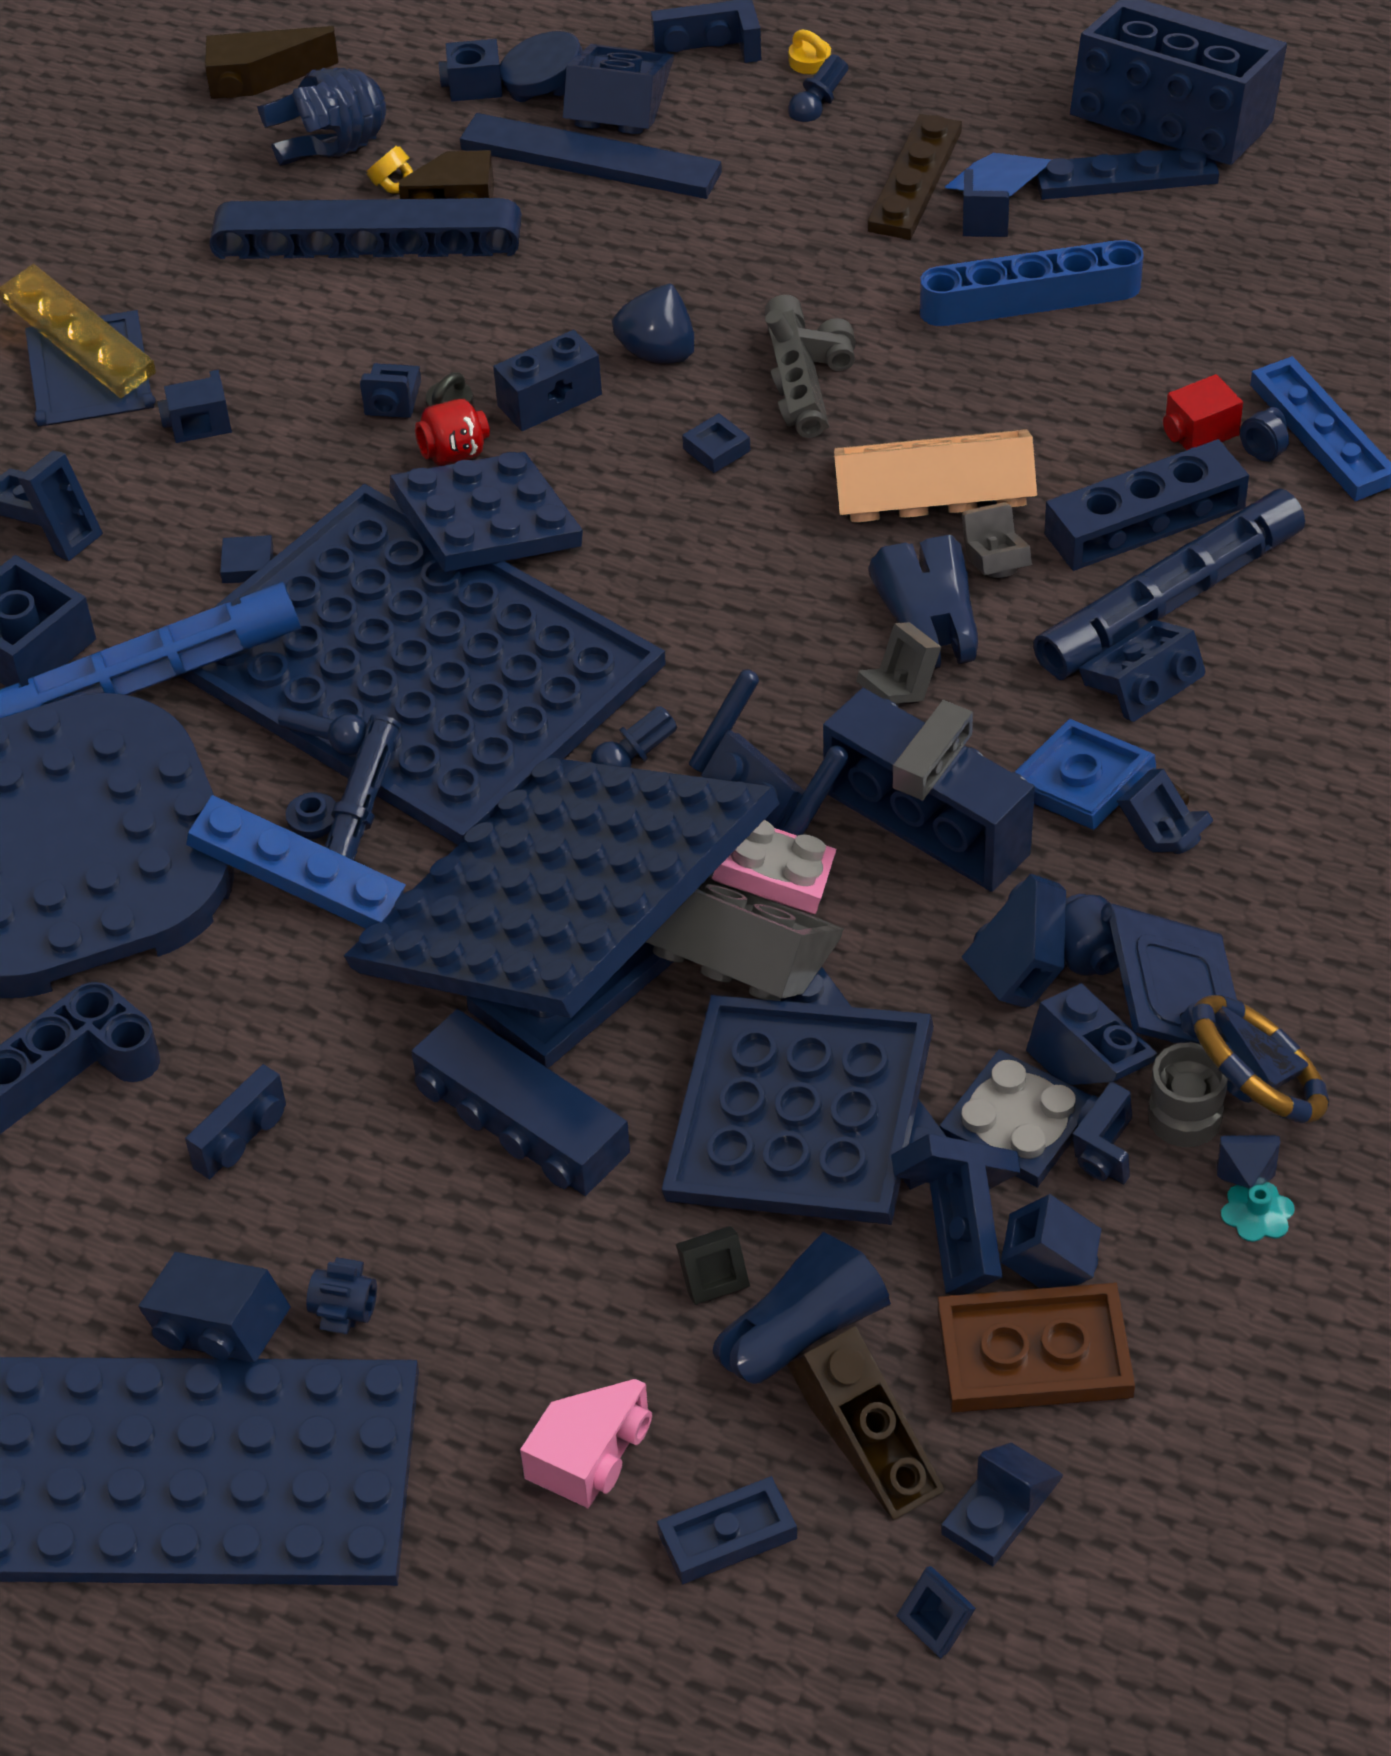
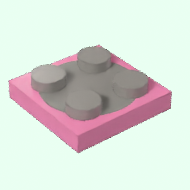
M764 820L714 871L712 879L715 882L810 914H816L837 849L826 846L820 839L814 836H797L776 829L772 824Z

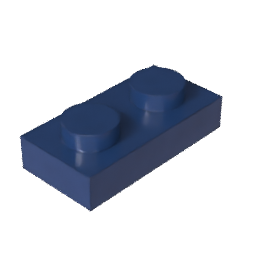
M262 1064L185 1137L194 1170L210 1180L222 1167L229 1168L237 1163L244 1153L246 1144L261 1129L269 1130L278 1123L286 1106L280 1074Z
M772 1476L657 1521L658 1535L682 1585L797 1539V1525Z

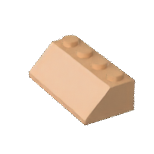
M1027 429L835 448L834 451L840 515L850 514L851 522L879 520V511L898 509L899 517L924 516L929 514V506L948 505L949 513H959L978 508L977 502L997 500V504L1006 502L1011 507H1020L1027 505L1026 497L1037 496L1033 436Z

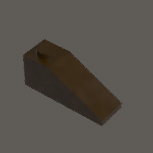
M334 26L206 36L205 69L211 99L254 96L304 77L311 70L320 71L322 68H328L339 63Z

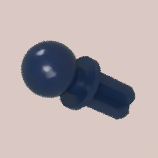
M835 54L830 55L813 78L807 77L804 80L803 87L806 91L799 92L791 98L788 105L789 116L800 122H809L819 118L823 109L821 101L823 100L831 104L834 100L832 92L847 73L848 64Z
M661 706L656 707L628 730L624 727L620 728L619 731L624 739L619 743L608 741L598 745L591 755L590 762L631 768L632 759L636 755L643 762H646L648 760L646 754L677 730L676 722L666 709Z

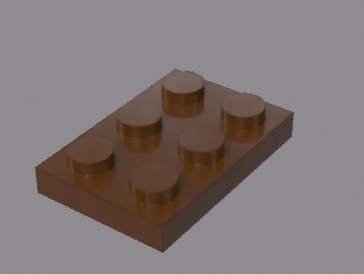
M1117 1282L938 1297L937 1310L951 1413L1134 1398L1135 1381Z

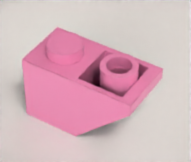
M632 1379L552 1401L520 1449L524 1479L589 1509L599 1491L606 1494L614 1487L622 1468V1460L620 1458L629 1443L634 1445L640 1444L649 1429L652 1412L648 1410L646 1384L637 1379Z

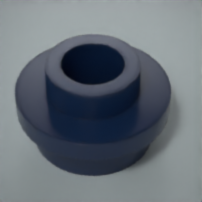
M318 792L305 793L296 797L289 803L286 809L288 827L291 831L304 838L314 839L325 836L331 831L334 820L331 812L335 800L326 794Z

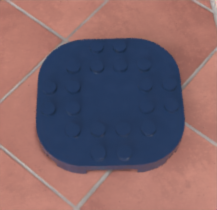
M94 693L73 696L0 718V998H25L53 991L51 981L155 948L158 957L186 945L204 932L214 922L212 915L221 905L223 899H229L234 882V867L186 845L188 832L211 795L214 794L189 734L171 714L159 706L128 695Z

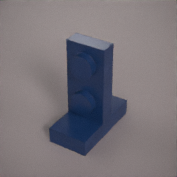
M730 0L651 11L652 42L655 52H679L687 49L710 46L719 47L725 44L739 43L745 63L761 61V28L752 0Z
M53 450L26 472L9 468L0 475V515L42 526L55 555L70 561L103 534L65 453Z
M927 1134L891 1154L894 1177L930 1183L945 1294H970L1002 1278L989 1189L1021 1173L1017 1151Z

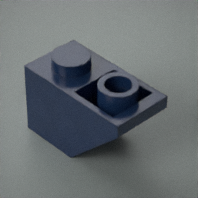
M1029 874L1024 881L1012 889L1008 896V901L995 917L977 931L973 943L961 956L999 1001L1027 1008L1038 1000L1064 969L1066 890L1060 883Z
M1082 983L1040 1002L1026 1051L1052 1076L1069 1085L1114 1082L1155 1062L1158 1055L1154 1049L1133 1032L1129 1026Z

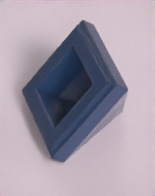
M1276 1135L1220 1136L1216 1167L1217 1176L1224 1181L1246 1188H1252L1255 1185H1261L1270 1181L1276 1174L1280 1137Z
M929 1566L923 1571L896 1616L941 1659L950 1651L976 1608L932 1566Z

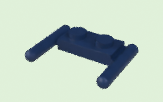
M749 669L742 670L692 755L689 765L695 770L702 772L701 776L705 778L772 786L780 804L765 820L776 829L797 836L804 835L848 761L849 754L842 746H832L805 790L802 789L744 737L732 731L734 724L759 683V677L754 671Z

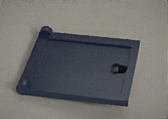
M138 310L25 328L36 404L34 421L38 427L155 408L156 399L150 389Z
M1106 903L1101 910V919L1104 922L1110 923L1133 1032L1173 1043L1193 1042L1200 1044L1192 1025L1191 1012L1195 1004L1203 997L1210 995H1223L1237 1000L1223 944V936L1209 930L1116 904ZM1225 1042V1043L1228 1045V1047L1232 1050V1052L1234 1053L1235 1051H1234V1049L1232 1048V1046L1230 1045V1043Z

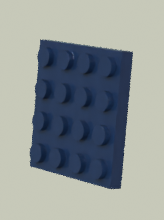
M711 995L662 1186L665 1200L667 1202L892 1225L902 1178L894 1177L891 1154L909 1145L934 1027L931 1014Z

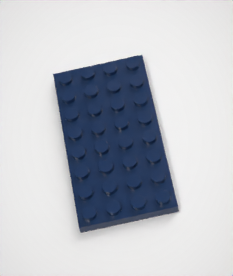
M0 1357V1582L398 1586L419 1376L417 1360L257 1359L253 1363L238 1359L218 1360L210 1358Z

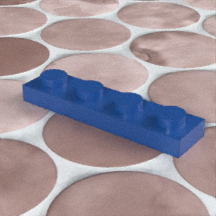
M1293 356L1252 371L1250 386L1270 408H1278L1284 414L1287 427L1354 501L1391 488V462Z
M211 795L187 836V846L366 929L374 924L381 923L388 916L392 908L395 907L396 900L404 893L406 884L214 795Z

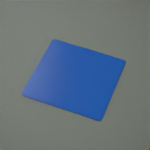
M992 153L974 162L967 169H973V191H1007L1009 196H1012L1047 167L1051 159ZM964 171L947 184L945 188L964 191Z

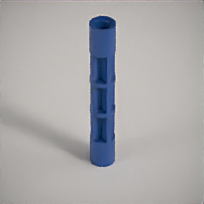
M282 581L240 597V604L233 606L231 601L28 678L29 684L23 687L18 682L0 689V718L78 695L94 693L130 695L302 629L286 586Z

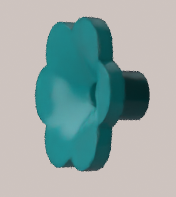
M1265 1182L1252 1188L1240 1185L1230 1188L1227 1194L1229 1203L1222 1208L1221 1218L1227 1225L1236 1227L1242 1239L1251 1242L1259 1241L1264 1236L1275 1239L1283 1237L1288 1232L1287 1220L1295 1212L1294 1204L1289 1198L1279 1195L1277 1188L1273 1184Z

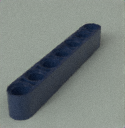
M503 198L230 201L219 205L215 211L209 246L212 253L220 259H225V256H239V259H267L270 256L284 255V258H314V255H328V258H359V255L372 254L373 257H403L404 254H418V257H448V254L493 256V253H507V256H512L519 246L522 213L516 203Z

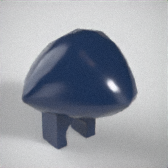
M673 284L662 285L637 296L622 306L612 319L614 335L628 351L638 358L652 363L669 364L683 362L694 353V331L685 304Z

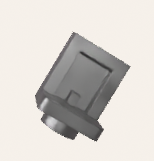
M1003 502L967 510L962 513L966 554L969 561L982 574L994 578L1007 577L1015 574L1017 568L1032 565L1030 546L1015 533L1012 507L1008 503Z

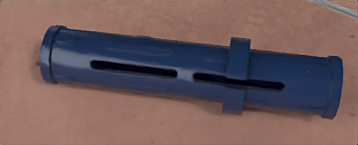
M372 714L370 716L345 792L342 795L341 801L335 802L331 812L334 820L324 847L352 860H355L364 831L370 829L373 823L374 815L371 812L374 801L388 767L392 750L402 729L401 723L386 715L376 714L375 716Z

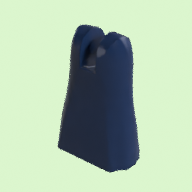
M952 535L925 539L920 542L919 561L913 544L905 542L880 548L871 559L868 572L878 593L897 623L910 622L940 646L951 644L958 664L974 661L978 649V632L970 601L968 575L961 543L956 541ZM939 653L934 669L941 667V653Z
M823 1232L795 1260L765 1297L719 1334L713 1345L712 1352L714 1358L725 1369L735 1373L739 1378L752 1384H760L788 1365L817 1340L890 1306L889 1293L881 1276L861 1251Z

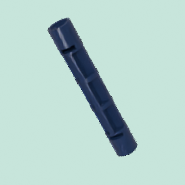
M1275 489L1194 541L1185 544L1168 557L1140 574L1133 576L1127 582L1042 632L1033 641L1034 653L1039 664L1058 680L1066 679L1077 672L1080 666L1153 619H1162L1166 614L1301 532L1305 526V516L1300 503L1287 490Z

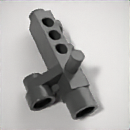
M779 295L772 298L766 304L764 311L765 321L768 325L778 367L771 369V375L780 395H785L784 399L778 401V405L787 426L796 425L799 435L805 438H812L820 435L825 429L830 428L814 362L826 363L834 371L849 369L855 362L853 350L856 346V340L851 324L844 319L834 318L827 320L817 330L805 329L806 324L800 301L791 295Z

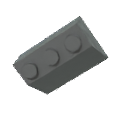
M710 875L646 941L654 945L652 952L661 958L674 962H684V959H688L702 965L700 973L711 979L728 983L732 982V979H736L750 985L748 992L759 999L781 1001V998L801 995L805 992L841 939L844 928L795 908L715 882L712 879L713 875Z

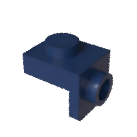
M373 363L371 374H362L360 380L364 414L411 418L421 383L420 366Z
M1164 768L1150 769L1117 800L1144 847L1153 853L1173 852L1174 854H1181L1190 850L1201 840L1200 833L1213 822V818L1208 811L1190 812Z
M1112 1081L1100 1097L1091 1096L1081 1109L1077 1119L1078 1127L1073 1132L1075 1157L1078 1158L1079 1166L1090 1176L1101 1181L1111 1177L1124 1185L1130 1177L1129 1155L1126 1151L1114 1145V1143L1132 1119L1131 1092Z

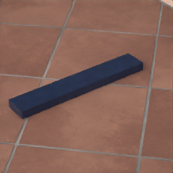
M480 113L475 114L460 137L461 150H491V156L704 199L708 198L722 173L721 161Z

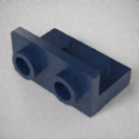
M1154 619L1079 667L1084 685L1117 695L1123 717L1132 722H1135L1202 678L1206 672L1194 630Z

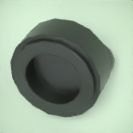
M452 372L446 375L440 382L431 386L426 393L427 407L455 399H466L474 406L471 388L465 384L464 376L459 372Z

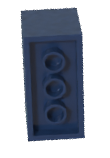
M1119 0L1081 33L1070 115L1182 150L1186 147L1206 153L1209 159L1232 165L1265 132L1274 119L1287 43L1146 0Z

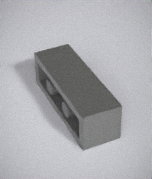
M942 700L893 764V788L923 801L972 736L973 712Z

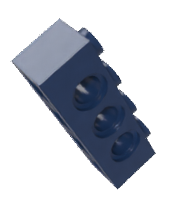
M1217 439L1046 501L1044 534L1069 567L1075 571L1244 509L1246 507L1249 474L1223 443Z

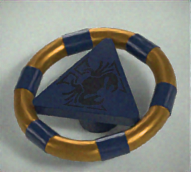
M1223 995L1206 996L1195 1004L1191 1012L1194 1033L1207 1055L1218 1067V1070L1228 1079L1227 1090L1233 1096L1248 1103L1254 1100L1279 1117L1298 1123L1314 1122L1325 1114L1329 1106L1325 1083L1313 1063L1301 1050V1047L1281 1028L1241 1001ZM1225 1042L1230 1043V1045L1232 1046V1048H1233L1234 1051H1235L1234 1053L1232 1052V1050L1228 1047V1045H1227ZM1297 1077L1303 1087L1305 1101L1285 1095L1276 1089Z

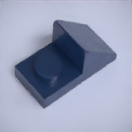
M1012 1442L983 1451L978 1457L977 1480L941 1524V1534L994 1567L1063 1478V1474Z

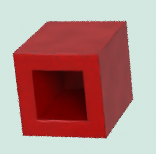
M1217 374L1169 392L1167 394L1166 415L1163 418L1165 433L1172 442L1179 441L1186 450L1217 439L1224 442L1239 436L1243 401Z

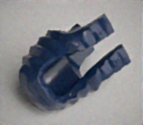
M337 67L334 69L322 68L320 71L311 70L303 78L298 88L293 90L292 94L257 106L265 128L279 125L301 116L307 132L319 129L334 130L336 132L300 136L271 144L280 166L313 155L338 159L345 154L356 151V149H361L368 142L376 139L386 115L385 97L379 85L372 78L357 69L351 70Z

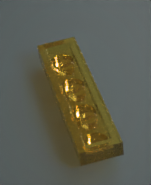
M34 263L0 287L2 302L119 398L124 397L156 373L154 360Z

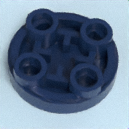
M550 31L532 36L513 47L505 55L500 64V77L511 97L518 102H525L534 96H540L549 92L556 96L564 95L567 65L575 57L583 53L582 47L575 35L565 31Z

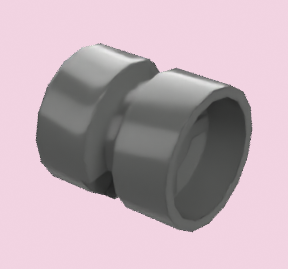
M1193 1042L1177 1043L1165 1048L1156 1057L1153 1065L1150 1087L1151 1097L1148 1105L1149 1125L1157 1137L1171 1145L1179 1147L1200 1146L1211 1141L1221 1127L1224 1112L1223 1102L1226 1096L1228 1079L1218 1070V1067L1207 1055L1201 1044Z

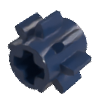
M336 1257L335 1262L328 1263L327 1270L316 1269L313 1272L308 1286L306 1306L309 1313L322 1317L320 1330L348 1335L350 1327L354 1328L356 1321L368 1323L371 1319L377 1297L376 1279L362 1275L364 1262Z

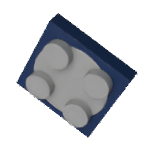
M999 1049L939 1127L946 1137L1017 1151L1021 1173L1017 1174L1016 1177L1038 1188L1073 1141V1132L1078 1127L1077 1119L1079 1113L1091 1095Z

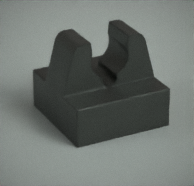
M732 1226L676 1244L687 1292L695 1305L750 1287L739 1236Z

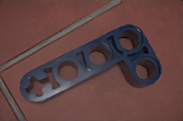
M90 982L72 990L0 1044V1134L95 1061H98L114 1076L123 1081L137 1082L152 1076L159 1067L160 1055L149 1019L110 986L104 983Z

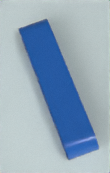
M1115 240L929 268L920 277V316L923 321L930 325L948 326L1133 298L1141 289L1143 250L1134 242Z

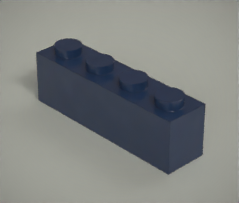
M456 1009L411 1051L416 1076L415 1083L424 1096L433 1102H439L443 1099L457 1109L460 1118L469 1127L477 1131L484 1127L496 1135L509 1154L517 1159H523L526 1156L540 1165L546 1177L559 1188L566 1189L568 1186H571L586 1196L630 1153L628 1121L459 1009Z

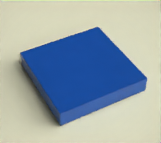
M1069 719L1015 772L1035 786L1034 804L1094 830L1119 805L1117 800L1150 769H1156L1155 754Z

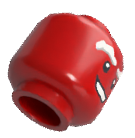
M455 399L425 408L421 415V421L415 424V435L422 456L425 459H432L438 466L455 464L461 460L478 458L483 451L484 439L490 436V429L487 418L482 410L476 411L466 399Z

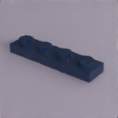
M1186 147L1182 150H1145L1140 153L1119 155L1101 154L1095 157L1074 159L1056 158L1049 161L1047 167L1039 172L1035 178L1040 198L1045 200L1218 184L1219 171L1215 160L1207 158L1206 153Z

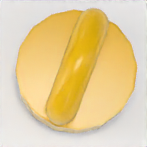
M804 29L798 30L794 33L792 44L789 47V65L796 72L816 74L824 61L831 55V48L827 42L815 33Z
M396 145L366 171V175L375 186L380 184L387 192L398 194L399 182L393 183L388 176L397 168L403 174L402 178L412 173L413 170L407 163L408 155L400 146L397 147Z

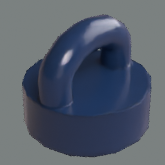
M1271 407L1265 411H1258L1242 423L1240 439L1248 454L1261 461L1269 462L1287 449L1289 444L1287 424L1284 414L1278 408Z

